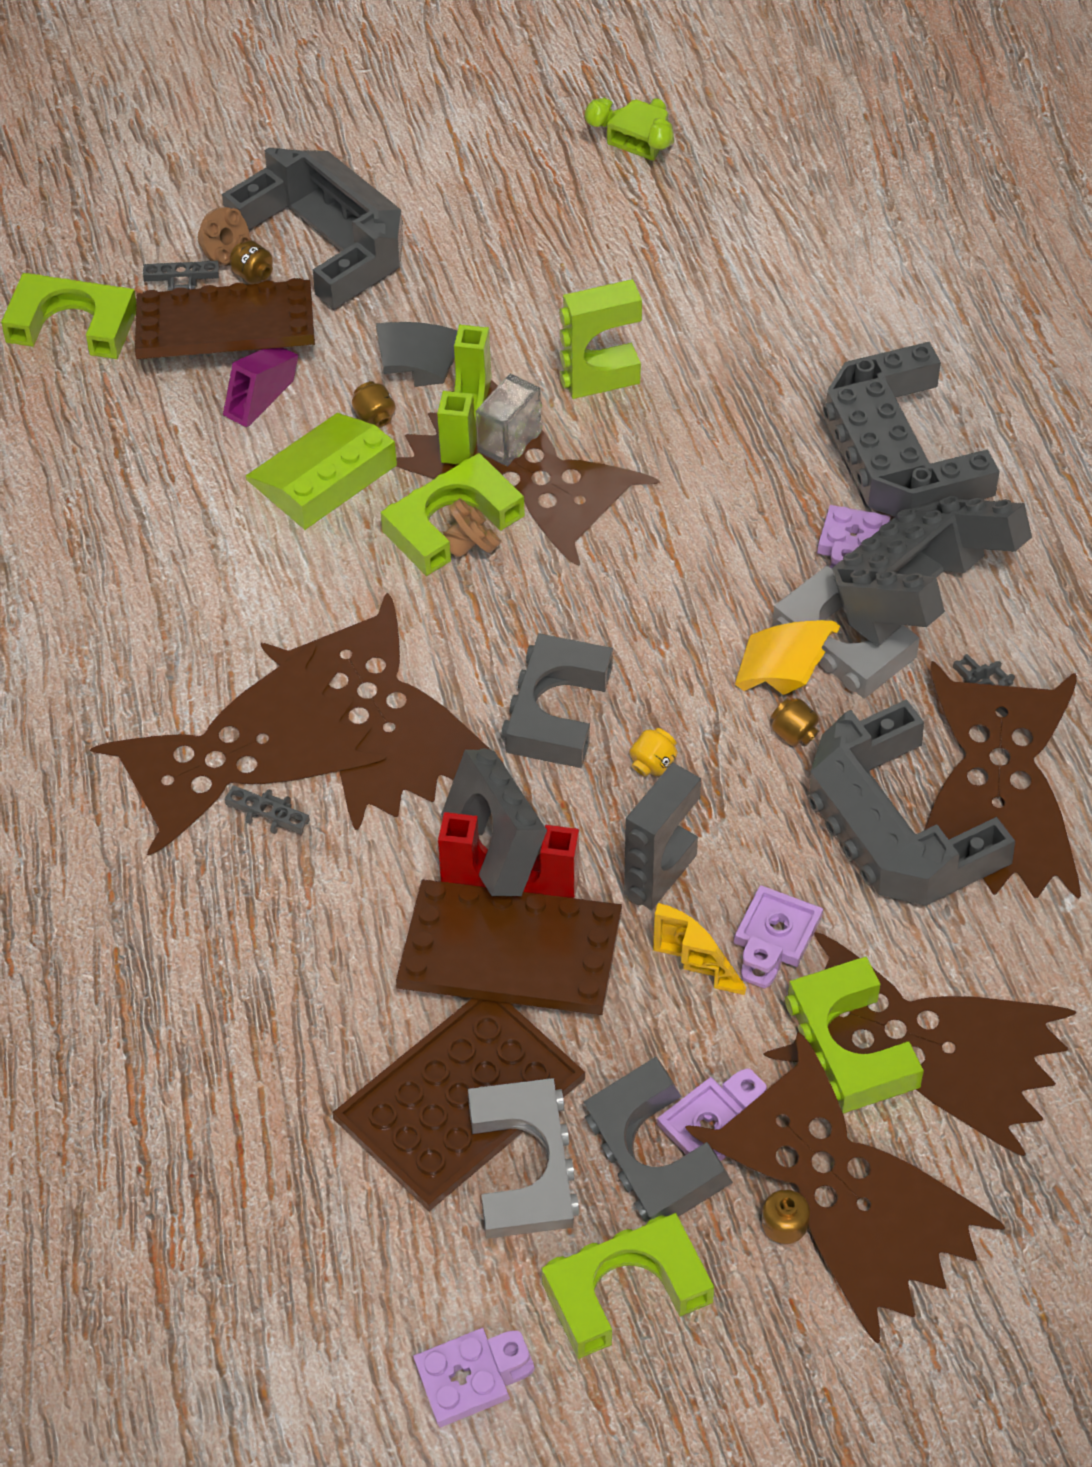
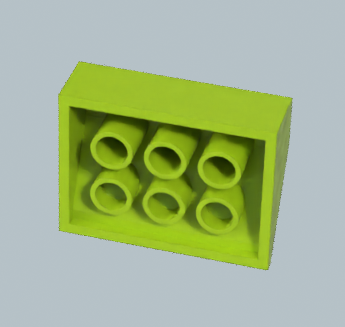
M337 412L248 473L245 477L250 484L306 530L397 466L395 441L376 425Z

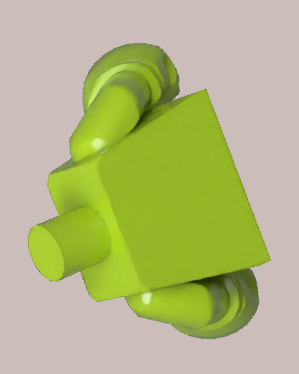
M604 97L592 100L585 110V121L589 125L594 127L607 126L608 145L654 161L659 150H664L674 143L673 126L668 122L669 113L666 110L665 103L660 99L655 98L649 104L635 99L625 107L613 111L611 109L613 102Z

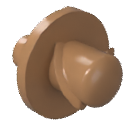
M228 207L216 208L208 212L202 220L197 237L198 243L206 257L210 261H218L221 266L231 265L230 254L237 244L252 241L247 223L242 217L241 212L238 209Z
M461 498L450 505V511L457 522L448 530L442 532L450 541L451 554L456 557H461L464 554L467 555L468 551L475 544L488 553L497 548L501 540L495 532L485 527L483 523L486 521V518L476 507L470 509L468 504Z

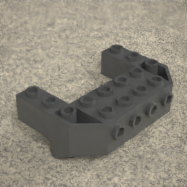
M267 148L264 150L266 168L222 194L223 206L238 209L246 221L249 230L288 207L341 251L313 269L315 295L333 310L400 268L403 245L401 209L329 151Z
M930 341L845 362L828 388L826 404H823L825 421L868 507L894 517L901 510L914 508L950 496L967 500L974 498L986 499L996 496L1000 471L988 449L930 464L896 400V397L938 386L941 362Z
M950 496L935 502L899 511L895 518L882 525L879 531L870 538L863 540L859 547L846 554L843 560L832 568L841 605L849 625L873 644L877 645L884 642L901 625L928 627L945 612L937 582V577L942 572L965 573L985 556L984 549L1016 552L1032 538L1025 503H1014L1007 499L984 501L983 498H974L967 500Z
M907 699L859 721L852 710H849L821 736L810 772V794H808L807 798L813 811L819 812L825 819L828 832L833 837L837 836L842 843L846 857L850 861L854 860L860 868V874L867 885H872L881 896L926 906L1012 864L1015 840L997 817L949 840L937 824L915 834L870 774L871 769L922 746L924 721Z

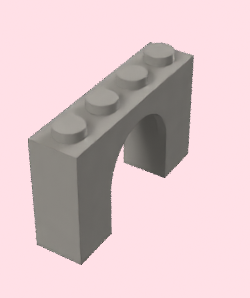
M828 565L774 605L772 626L792 622L826 620L838 611L842 605L832 568ZM901 625L897 631L880 645L873 644L870 640L861 643H844L828 636L822 646L825 654L819 663L826 672L832 673L840 679L848 690L856 692L865 699L917 657L920 637L904 625Z
M554 1078L468 1089L472 1134L506 1129L526 1131L534 1135L543 1144L549 1160L544 1174L532 1185L522 1189L481 1194L486 1239L573 1228V1216L579 1215L577 1193L570 1194L568 1181L574 1180L572 1158L565 1159L563 1146L569 1145L567 1123L560 1124L558 1111H564L562 1089L555 1090Z

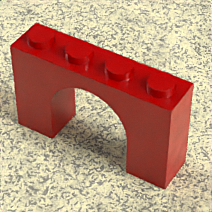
M444 812L438 837L441 882L486 887L479 873L488 849L479 839L478 816ZM545 825L547 832L541 845L540 854L537 855L523 892L575 898L579 879V829Z

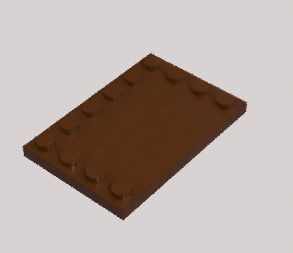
M293 278L285 282L266 280L259 284L246 285L244 283H234L223 287L206 285L199 289L180 287L172 291L158 292L156 290H147L137 294L135 326L136 359L315 345L310 279Z
M422 879L396 978V989L603 1015L622 915V904L523 892L522 896H491L486 887Z
M472 998L332 1112L333 1119L428 1211H431L524 1132L519 1129H506L472 1134L468 1089L554 1078L555 1090L562 1089L564 1098L585 1080L586 1072L510 1003Z

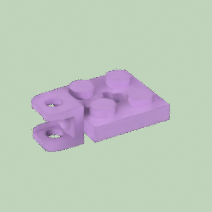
M830 505L819 540L817 554L831 556L830 568H833L843 560L846 554L859 547L863 540L870 538L879 531L882 525L890 522L891 516Z
M760 885L734 936V944L745 947L741 979L761 988H767L775 980L781 968V961L798 967L822 918L824 908ZM778 922L784 923V930H775L770 924L777 925ZM759 969L765 972L763 976H755L752 971Z
M749 1068L743 1069L723 1083V1088L710 1077L658 1117L657 1125L687 1155L703 1145V1143L693 1137L686 1130L685 1126L701 1127L700 1121L704 1119L706 1122L714 1120L716 1122L714 1129H721L767 1090V1086ZM714 1150L720 1161L727 1157Z
M480 1328L413 1356L440 1428L509 1400L510 1397L506 1386L525 1379L535 1370L528 1348L519 1331H508L487 1339L484 1329ZM461 1369L471 1372L466 1377L467 1383L464 1385H460L458 1381L452 1382V1377Z

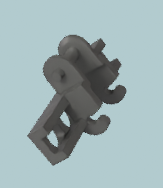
M218 261L143 264L144 282L168 281V290L171 291L180 287L196 289L197 279L219 278ZM179 267L186 268V270L183 272L176 271V269ZM174 277H188V284L175 285Z
M966 654L962 660H956L953 663V668L967 683L995 685L989 679L995 673L1001 678L998 681V685L1011 686L1014 683L1015 675H1007L1001 669L1002 663L1000 661L991 663L990 666L986 663L979 666ZM963 665H969L972 670L968 671ZM1005 707L996 709L1003 717L1008 715V710Z
M233 785L225 797L226 805L247 813L246 823L252 824V817L256 818L258 815L273 820L270 831L274 834L277 833V827H284L302 834L303 827L310 821L308 814L291 808L290 797L286 796L284 800L273 796L270 789L260 796ZM236 795L243 799L236 801L232 799V796ZM251 801L253 802V805L248 806L246 802ZM268 804L273 806L270 812H263ZM294 818L301 822L298 824H293L290 822V819Z

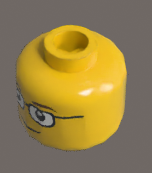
M661 728L644 730L629 749V755L634 761L631 765L632 768L643 777H647L649 774L661 776L677 758L676 740Z

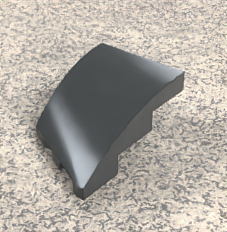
M419 322L376 323L383 373L392 374L412 371L414 387L443 384L448 375V368L455 360L454 344L458 331L440 325Z

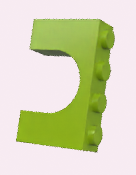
M22 273L1 321L6 343L34 347L44 322L50 316L67 309H79L93 315L86 333L89 355L111 359L119 358L136 315L134 289Z
M630 279L564 294L563 308L559 309L560 320L563 325V329L559 331L562 346L564 347V350L560 351V360L564 371H560V380L563 388H568L572 399L640 384L641 362L632 342L600 350L586 349L588 343L599 333L611 328L642 321V298L634 280Z
M459 324L454 344L455 391L442 392L437 413L441 463L460 464L463 460L469 459L474 455L492 378L489 327Z
M480 453L463 460L456 467L438 475L431 482L413 490L408 496L388 505L380 512L382 532L426 577L451 562L450 541L429 521V518L438 509L451 505L461 498L468 505L479 509L500 531L525 516L524 496Z
M867 956L789 981L788 996H785L787 1010L791 1016H796L799 1022V1033L808 1040L815 1051L834 1090L843 1114L919 1089L924 1071L910 1042L875 1053L858 1054L839 1046L828 1031L829 1024L839 1015L878 1002L880 982Z
M676 1213L667 1217L658 1216L650 1220L645 1226L635 1230L625 1229L620 1231L613 1239L601 1244H588L579 1253L569 1257H556L541 1268L542 1285L578 1359L612 1345V1328L596 1297L595 1288L600 1279L615 1268L637 1266L655 1274L664 1285L679 1317L713 1303L714 1285Z

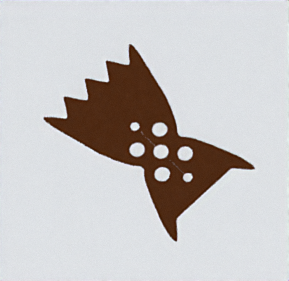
M491 380L474 455L480 453L502 475L507 472H514L520 476V482L514 487L524 496L525 505L533 519L554 546L570 562L580 565L575 542L631 485L657 484L660 481L652 476L620 467L584 460H562L558 458L551 441L535 420ZM429 412L428 416L436 430V435L406 434L405 437L414 452V457H396V467L435 479L438 475L446 473L459 464L441 463L437 413ZM533 448L539 449L544 453V458L540 462H529L525 458V453ZM499 452L508 453V458L500 460L497 458V454ZM574 469L581 474V479L577 483H566L562 479V474L566 470ZM537 471H545L551 477L550 481L544 485L535 484L531 478L533 473ZM550 493L557 498V503L553 507L545 508L539 505L538 498L542 494ZM583 496L586 501L583 504H576L574 498Z
M389 593L385 594L377 616L292 650H285L267 643H261L263 651L279 666L308 646L316 644L314 654L305 668L309 670H337L338 673H343L348 677L346 686L336 689L328 685L323 692V696L353 697L355 699L339 722L343 724H356L349 719L350 711L358 707L368 711L369 718L360 724L371 725L372 728L357 745L356 751L385 755L386 759L365 766L339 771L348 812L355 830L360 828L368 804L383 810L393 817H398L403 790L410 791L430 802H434L438 776L443 775L454 780L465 749H490L446 707L418 688L397 679L400 664L398 622L393 599ZM350 650L352 656L349 659H343L340 657V652ZM371 658H381L385 661L386 667L380 673H371L366 669V663ZM366 682L372 683L377 687V693L372 698H362L357 693L358 687ZM399 692L404 694L407 699L405 705L401 708L390 707L386 699L391 693ZM391 722L395 725V729L392 732H386L383 730V725Z
M316 644L310 645L295 654L241 693L221 711L201 736L175 734L113 741L90 749V751L95 753L113 755L120 758L156 822L159 831L148 849L147 855L158 852L182 834L218 800L226 786L230 783L268 784L294 781L365 766L386 759L385 755L356 751L357 745L372 728L371 725L343 724L339 722L355 699L353 697L323 696L324 690L338 673L337 670H309L305 668L314 654ZM228 726L235 727L239 731L237 740L230 743L223 742L219 738L221 729ZM259 734H266L269 739L266 743L261 744L257 742L256 737ZM181 746H188L193 749L194 756L188 762H179L174 758V751ZM213 751L222 752L226 758L224 764L216 768L208 766L205 763L207 754ZM245 756H251L257 761V767L248 773L239 771L236 766L237 761ZM166 775L174 778L173 783L170 785H164L161 780ZM205 776L211 780L212 785L208 791L197 793L191 788V782L196 777Z
M932 661L931 674L939 701L956 740L966 751V756L953 769L935 800L925 830L937 824L949 840L997 817L1015 840V847L1011 865L983 878L992 894L996 895L1011 875L1018 873L1034 898H1038L1049 881L1054 876H1058L1069 891L1079 899L1081 897L1079 878L1062 813L1046 777L1034 761V758L1048 744L1070 702L1077 682L1076 673L1067 677L1055 689L1049 690L954 682L936 662ZM1005 707L1008 710V715L1006 717H999L996 714V709ZM975 725H983L990 731V737L984 742H976L970 737V729ZM1024 728L1030 731L1033 736L1032 742L1026 746L1017 745L1012 739V734L1015 730ZM1000 744L1001 748L1007 750L1011 757L1008 764L1002 766L996 765L990 760L991 751L1000 748ZM973 768H982L988 774V781L983 785H973L968 780V772ZM1018 771L1025 772L1030 776L1031 784L1025 789H1017L1010 782L1011 775ZM998 793L999 797L1003 798L1005 802L1001 808H997L992 804L993 798L998 797Z
M814 933L817 941L829 957L825 969L859 959L857 955L837 941L824 934ZM873 968L880 982L879 994L886 996L888 999L887 1009L875 1012L867 1005L850 1011L845 1017H836L828 1026V1031L833 1040L842 1048L858 1054L875 1053L906 1042H910L912 1047L920 1048L925 1054V1060L921 1064L924 1071L921 1087L916 1090L933 1104L994 1142L1018 1155L1026 1156L1023 1147L1010 1131L1009 1126L1043 1120V1117L1025 1099L1022 1091L1056 1085L1055 1081L1041 1068L1034 1058L1039 1055L1068 1050V1047L1048 1029L1046 1023L1070 1017L1077 1012L1069 1008L974 996H941L907 1001L891 982ZM923 1011H932L938 1016L939 1024L934 1029H924L918 1024V1015ZM891 1020H899L906 1025L907 1032L902 1038L894 1039L886 1034L885 1025ZM857 1030H868L874 1036V1043L868 1048H859L853 1043L852 1035ZM795 1039L791 1045L767 1051L763 1055L775 1060L798 1062L797 1040ZM946 1042H952L956 1050L953 1053H946L942 1049V1045Z
M797 1032L798 1064L721 1129L691 1125L685 1126V1128L703 1144L708 1142L712 1149L738 1163L773 1179L794 1183L798 1186L800 1194L806 1199L810 1207L808 1226L822 1257L870 1337L876 1343H879L878 1307L915 1317L916 1314L908 1281L914 1280L946 1289L939 1254L941 1252L976 1261L977 1256L970 1237L969 1225L1004 1230L1005 1226L984 1209L916 1166L875 1147L850 1141L847 1137L844 1115L828 1077L808 1040L801 1033ZM783 1114L789 1118L790 1123L787 1127H780L776 1123V1118L779 1115ZM815 1118L826 1119L831 1125V1134L824 1139L814 1137L809 1130L810 1122ZM783 1146L794 1148L799 1157L796 1165L792 1167L780 1165L776 1160L778 1149ZM827 1152L833 1157L834 1167L831 1171L821 1173L815 1170L812 1165V1157L816 1153ZM860 1157L869 1163L870 1173L867 1177L858 1179L849 1173L848 1163L851 1159ZM821 1186H829L837 1193V1202L831 1207H822L815 1200V1191ZM867 1198L871 1203L870 1208L867 1211L860 1210L857 1206L858 1199Z

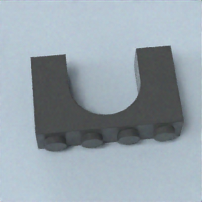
M538 633L535 645H529L526 655L528 666L526 670L522 669L518 679L520 691L518 695L512 696L509 710L512 715L510 721L505 720L503 723L501 739L506 740V753L582 768L590 744V723L552 716L543 711L536 701L545 691L561 685H571L605 692L613 668V648Z
M485 748L480 750L465 749L441 816L443 817L444 812L478 816L479 835H483L492 813V839L479 876L491 896H522L547 829L495 751Z
M673 762L630 812L625 822L624 895L634 904L643 905L650 910L654 909L697 856L698 836L679 826V823L700 799L701 778Z
M657 1057L649 1060L584 1101L589 1111V1114L585 1116L587 1123L595 1135L600 1132L606 1142L601 1147L610 1162L614 1163L617 1161L623 1171L618 1173V1177L628 1192L635 1191L639 1200L634 1204L645 1222L658 1216L667 1217L674 1213L679 1217L733 1183L708 1142L666 1166L651 1167L641 1164L636 1160L634 1140L640 1126L650 1116L682 1097Z

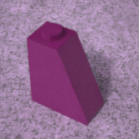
M284 347L261 349L233 362L223 416L244 427L250 426L294 381L299 355Z

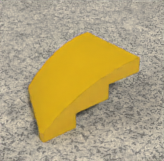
M801 621L777 625L750 635L735 685L741 690L746 691L766 681L783 695L806 685L815 666L825 654V651L822 649L824 642L829 635L838 632L840 625L835 621Z
M658 903L654 917L653 951L680 956L681 963H684V970L714 976L715 989L745 995L746 985L711 935L697 921L684 912Z

